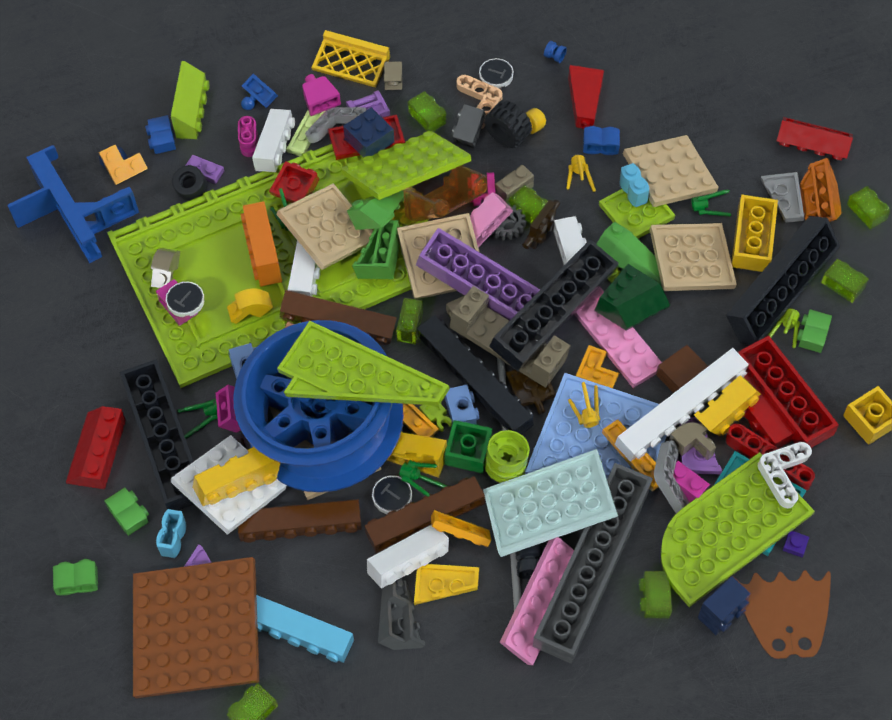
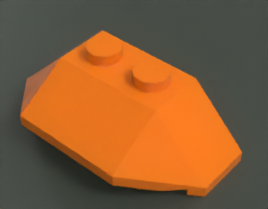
M828 158L809 165L808 171L799 185L804 220H807L809 216L828 218L829 222L837 220L842 213L838 183Z

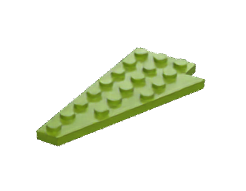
M312 321L308 322L277 368L279 373L292 378L284 391L287 397L439 406L450 389L449 385Z

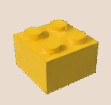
M877 386L848 404L843 416L869 445L892 430V400Z

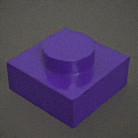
M794 531L789 532L783 551L803 557L809 537Z

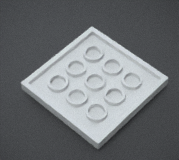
M231 435L171 478V483L227 535L285 491L287 486L277 479L269 485L264 484L252 491L239 493L233 498L228 497L216 504L202 506L192 488L194 476L217 464L222 467L234 456L240 458L248 454V450Z

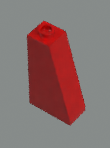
M573 65L569 67L568 80L577 128L584 129L585 127L594 126L604 70Z

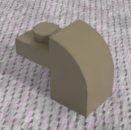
M384 62L385 90H402V62Z
M160 248L155 252L151 264V269H153L151 287L161 288L172 281L173 271L178 269L180 251Z
M698 423L683 424L670 434L669 441L673 440L676 443L678 453L682 456L694 447L702 456L709 460L713 457L716 449L714 442L710 438L705 437L707 428Z

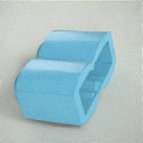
M634 163L621 167L619 182L623 191L628 194L629 202L634 207L646 204L649 195V185L641 177L640 169Z
M168 509L163 515V528L157 535L156 544L161 556L176 558L181 550L180 539L186 532V521L182 511Z

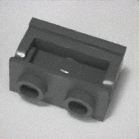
M463 105V108L459 110L457 115V126L454 125L451 133L456 143L458 140L461 144L475 148L485 120V111L469 105Z

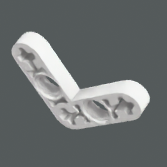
M798 442L762 455L758 462L759 471L778 503L784 508L793 507L798 500V494L783 469L808 460L812 449L807 443ZM798 450H799L800 452H803V451H804V453H805V454H803V453H798V454L795 456V454L798 452ZM780 455L788 456L790 461L785 462L781 460ZM773 477L780 478L783 484H776L773 481Z

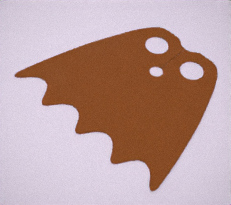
M804 570L796 581H790L782 572H779L773 582H766L759 574L754 573L749 584L740 583L751 593L748 599L750 603L745 608L747 620L759 642L771 657L782 659L787 658L791 654H796L800 657H813L817 654L822 643L828 616L831 573L829 571L819 581L814 580ZM791 626L793 632H786V627ZM803 637L808 638L812 643L809 650L801 649L798 645L799 639ZM773 640H783L785 642V649L783 651L774 650L772 647Z

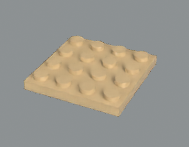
M687 135L624 149L623 155L628 164L634 163L640 169L641 177L647 181L649 185L648 199L653 207L715 193L719 188Z
M334 183L279 209L276 214L321 270L362 250L363 247L365 248L373 232L372 229H355L347 213V210L352 205Z
M469 213L397 228L414 300L457 291L416 266L420 253L437 228L442 229L479 252Z
M722 223L651 225L650 234L663 291L735 289L737 284Z

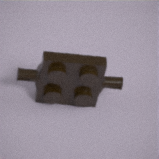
M549 200L530 225V232L522 244L523 248L529 249L531 247L536 249L539 244H543L548 231L551 232L554 228L556 210L560 206L558 200Z
M512 370L506 372V378L512 393L519 398L523 407L535 405L538 414H541V412L542 414L545 413L542 402L555 398V391L551 382L545 388L520 371Z

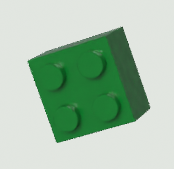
M454 420L444 454V465L483 473L487 447L492 437V428Z

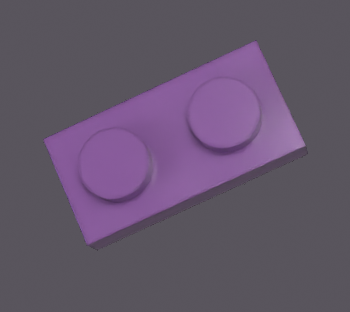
M192 155L186 164L200 169L206 180L214 184L218 182L224 173L223 166Z

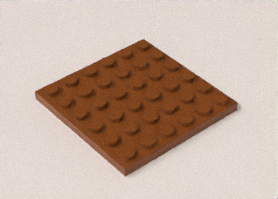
M253 557L133 574V697L143 698L259 682L256 568Z

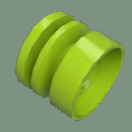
M511 430L500 431L491 437L485 459V469L490 478L502 483L525 474L530 451L529 443L525 437Z

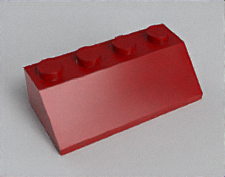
M783 117L777 141L780 142L779 145L785 147L794 145L797 146L798 150L806 152L808 149L814 150L815 154L825 156V153L830 154L833 159L837 160L847 159L853 140V134Z
M102 406L87 413L66 480L67 484L98 489L106 488L126 421L122 409Z

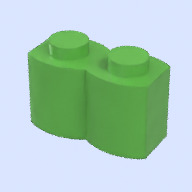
M811 309L808 315L804 314L801 325H804V329H800L797 340L800 341L798 347L821 353L832 315Z
M123 488L106 499L105 504L124 532L129 536L149 523L147 519L149 513L143 505L139 507L136 503L138 499L132 490L128 492L126 488Z
M83 559L75 564L61 562L53 566V587L56 595H70L77 592L84 593L98 590L95 561Z

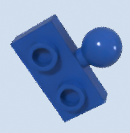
M252 74L242 85L251 96L244 97L241 101V106L245 110H251L254 108L255 101L257 100L267 108L278 95L256 75Z

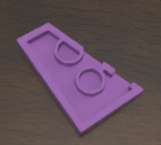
M690 417L686 422L703 425L696 417ZM694 447L683 456L681 455V463L696 474L722 473L721 466L718 465L715 458V452L709 460L702 456Z

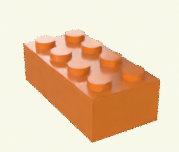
M265 202L243 205L244 213L240 215L254 278L259 280L260 287L281 283L280 267Z

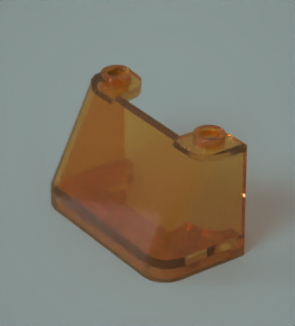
M461 165L451 169L448 177H443V186L425 196L418 191L416 192L412 187L404 189L406 218L417 222L441 218L484 194L487 190V176Z

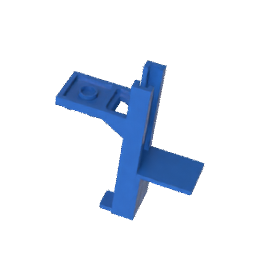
M54 145L26 157L41 189L7 205L17 228L58 210L89 263L102 257L101 251L95 243L97 240L94 234L139 213L133 191L130 187L119 190L117 193L105 197L98 202L75 203L51 164V161L59 158ZM95 214L97 221H85L84 217Z

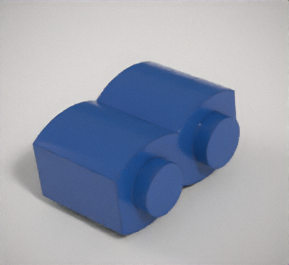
M169 116L148 119V125L145 127L147 135H151V138L148 139L150 149H154L155 154L176 150Z
M596 126L584 128V153H602L605 155H616L619 153L620 129L614 127L599 128Z

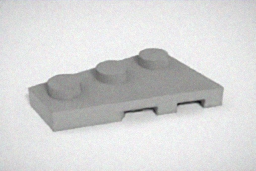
M798 173L761 176V181L770 197L778 200L777 209L785 223L804 221Z

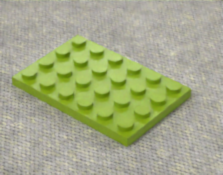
M427 131L423 135L410 138L405 143L395 144L389 149L380 150L373 156H366L362 160L351 162L347 166L342 167L341 171L342 175L378 200H381L471 161V155L433 131Z

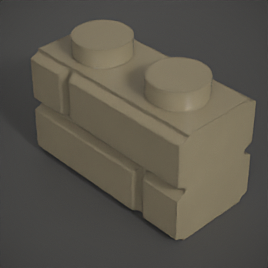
M521 165L495 184V194L510 204L533 188L534 175L524 165Z

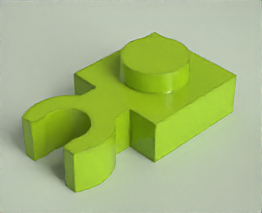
M442 404L439 406L421 405L419 407V410L432 423L436 421L440 432L444 431L442 423H447L450 427L452 426L451 419L448 416H444L447 414V410Z

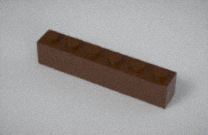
M285 290L280 308V317L285 321H298L302 323L315 320H331L357 327L381 345L391 343L397 317Z
M475 476L464 478L458 484L446 486L436 494H430L428 497L424 496L422 500L416 503L410 502L398 511H390L380 519L369 521L365 525V532L375 553H379L390 545H394L432 525L431 515L434 510L452 517H458L484 505L485 495Z
M359 499L263 508L238 526V535L240 541L251 543L260 539L272 541L281 537L292 539L302 535L313 537L323 533L327 535L344 531L354 533L357 530H362Z

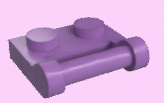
M379 90L369 96L354 101H346L347 107L359 106L367 110L372 107L381 117L390 115V110Z

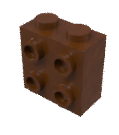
M686 345L659 364L656 375L675 393L708 366Z

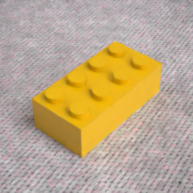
M741 195L731 261L733 268L762 272L772 261L778 200Z

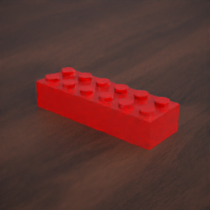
M770 336L737 352L749 364L746 372L751 375L794 431L792 438L794 443L804 442L812 448L834 436L839 424Z

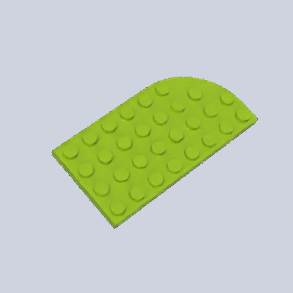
M760 452L704 492L699 498H696L682 508L667 526L661 545L663 571L672 588L688 607H691L811 517L815 512L799 494L797 502L791 508H784L778 503L757 465L762 457ZM773 477V481L776 484H783L780 478Z

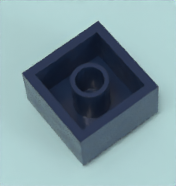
M372 107L343 126L345 140L363 158L373 156L395 142L394 129Z
M731 576L702 604L698 619L715 635L720 631L724 633L732 625L731 621L735 617L739 619L746 612L745 608L750 603L748 599L751 593Z

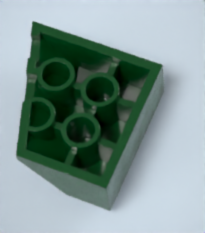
M627 264L600 296L594 311L627 331L643 322L649 316H654L660 310L669 308L670 303L660 283Z

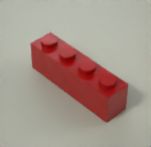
M747 373L744 378L761 395L758 397L759 400L755 405L749 406L744 411L743 417H746L751 429L757 432L760 437L777 448H781L792 441L794 431L751 375Z

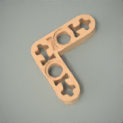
M461 75L457 78V89L460 92L481 100L476 108L482 109L484 106L491 108L489 111H485L486 115L498 102L502 101V91L499 88L468 75ZM482 88L484 91L476 92L475 89Z

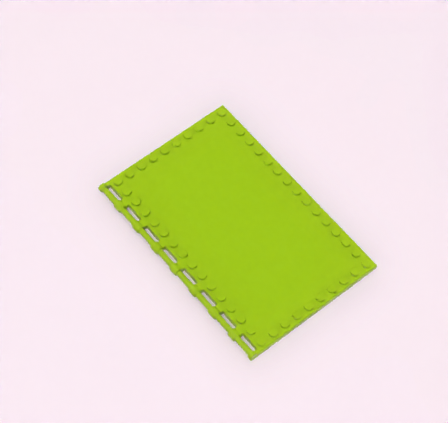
M329 144L317 150L302 153V156L287 161L300 164L304 169L309 168L317 172L319 182L313 193L334 183L351 205L359 199L362 200L372 196L342 175L341 168L351 162L362 160L363 157L361 155L336 160L332 144ZM284 163L278 165L276 172L262 171L250 177L245 176L237 179L235 183L215 191L212 189L188 202L178 203L170 206L168 210L148 218L145 216L136 220L133 224L107 232L180 388L231 367L232 363L228 354L229 349L249 343L252 344V347H257L265 339L286 326L287 321L280 317V308L285 290L288 291L297 239L290 231H286L285 228L281 229L280 223L270 208L273 207L278 212L284 206L281 198L269 193ZM411 192L405 201L399 203L401 207L399 210H394L395 216L391 219L398 220L400 227L428 222ZM264 201L282 282L260 287L259 280L254 278L240 214L244 213L243 205ZM401 246L399 248L394 279H358L352 265L361 256L360 250L323 270L320 269V277L315 282L317 284V293L313 297L365 310L411 290ZM160 248L180 251L178 269L173 271L172 280L175 279L177 283H195L202 289L205 301L202 309L196 316L180 326L159 302L156 290L159 288L151 287L153 273L151 264L155 252ZM252 288L269 292L273 305L270 311L262 317L249 314L237 324L231 322L227 306L236 300V293ZM294 321V322H290V323H292V324H298V323H301V322Z

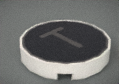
M489 59L481 65L479 77L482 82L500 89L502 86L506 87L512 82L514 71L509 62L503 59Z
M192 282L177 283L166 294V303L169 311L179 317L195 315L202 309L205 301L202 289Z
M387 476L380 479L375 484L372 492L374 505L385 514L404 508L405 505L412 501L410 484L402 481V478L399 476Z

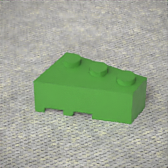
M390 220L383 228L373 230L369 237L370 241L361 250V256L358 261H355L352 265L358 279H394L400 248L397 228L400 227L398 220Z

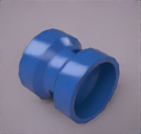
M549 41L544 51V57L553 58L554 61L561 63L566 55L567 48Z

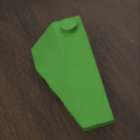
M411 187L406 188L381 200L371 196L353 202L352 207L347 210V213L355 229L383 228L395 216L394 210H399L401 207L399 203L405 201L412 189Z
M616 222L612 223L604 231L597 245L619 263L617 267L623 270L627 264H630L661 284L655 255L628 229Z

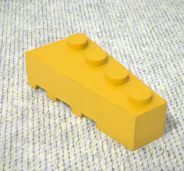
M255 447L248 449V454L240 458L234 456L222 467L217 464L195 475L192 488L202 506L213 505L222 499L233 498L239 493L252 491L264 484L269 485L277 480L280 462L268 458Z

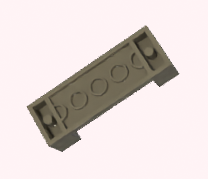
M473 286L452 311L450 328L507 363L489 345L493 337L509 320L488 308L489 295ZM553 336L549 343H545L519 371L546 388L565 363L570 345Z

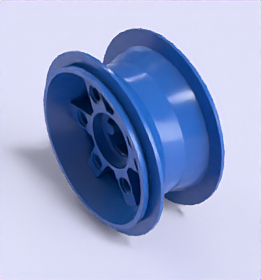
M331 320L312 321L387 356L381 346L371 336L357 327ZM309 321L291 325L274 333L258 345L249 355L236 380L234 411L239 427L249 441L251 448L255 447L268 458L280 462L277 475L278 481L291 488L307 492L336 491L363 481L378 470L389 458L398 443L402 431L404 418L403 403L372 402V405L362 401L285 396L284 391L292 378L279 373L277 368ZM269 406L282 411L268 423ZM304 440L314 445V448L309 449L294 447Z

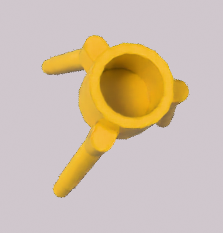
M582 155L573 156L571 158V165L568 166L569 173L566 189H570L573 171L576 174H580L581 180H584L583 172L585 171L592 191L595 192L596 189L588 169V164L585 162V157Z
M582 382L587 407L582 411V415L571 399H568V402L578 418L579 425L583 424L585 428L597 426L601 420L599 416L598 386H594L593 409L590 405L586 384Z

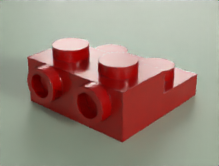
M285 161L269 193L281 198L279 189L282 188L286 201L294 203L314 192L319 182L318 174L313 169H304L297 163Z

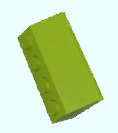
M181 61L171 120L176 138L197 139L198 132L202 130L200 121L201 118H204L203 105L207 103L206 91H209V81L206 80L204 72L186 61Z

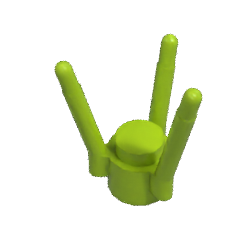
M788 309L768 336L772 337L782 323L785 327V334L794 327L792 347L796 348L800 313L795 309Z

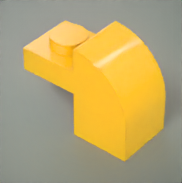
M255 288L236 293V300L227 306L230 320L235 324L249 314L262 317L273 308L269 292Z

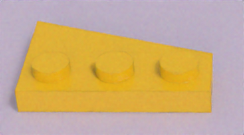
M427 564L418 568L414 605L478 590L479 567Z

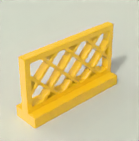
M325 30L323 34L324 39L311 67L312 70L376 88L384 69V62H388L391 57L389 47ZM327 45L333 47L334 51L326 54L324 49ZM349 51L350 55L341 58L339 53ZM337 54L339 60L330 63L328 58ZM359 55L365 56V60L357 63L355 57ZM325 59L329 64L324 67L318 66L319 62ZM353 59L355 64L346 68L344 62ZM381 60L380 65L373 67L371 61ZM342 63L344 69L339 72L334 71L333 67ZM369 63L371 69L362 72L360 66ZM358 68L360 74L356 76L350 75L349 71ZM374 73V81L366 80V75Z

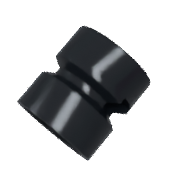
M541 544L515 552L516 560L518 561L516 566L518 577L522 579L531 578L542 555Z

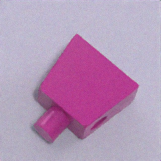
M310 74L305 78L306 83L302 85L310 116L341 105L340 93L326 77L322 76L316 79L313 74Z

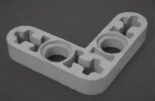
M334 107L326 110L306 131L305 135L308 142L315 143L320 141L328 133V129L333 128L336 123L347 124L367 109L363 107Z
M670 440L661 443L654 469V478L677 514L689 504V501L673 477L678 457V448L676 443Z

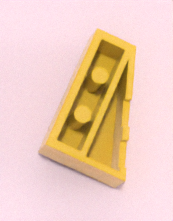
M740 375L722 390V394L715 401L712 399L708 402L709 407L702 413L698 411L694 416L710 432L718 436L724 435L735 420L738 421L744 416V411L749 406L752 407L758 402V397L761 393Z
M401 432L398 443L387 461L403 465L405 462L408 463L409 460L436 464V468L418 467V469H420V472L439 478L444 466L447 440Z

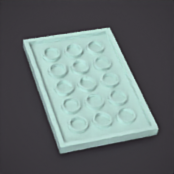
M597 449L483 489L500 557L618 516Z

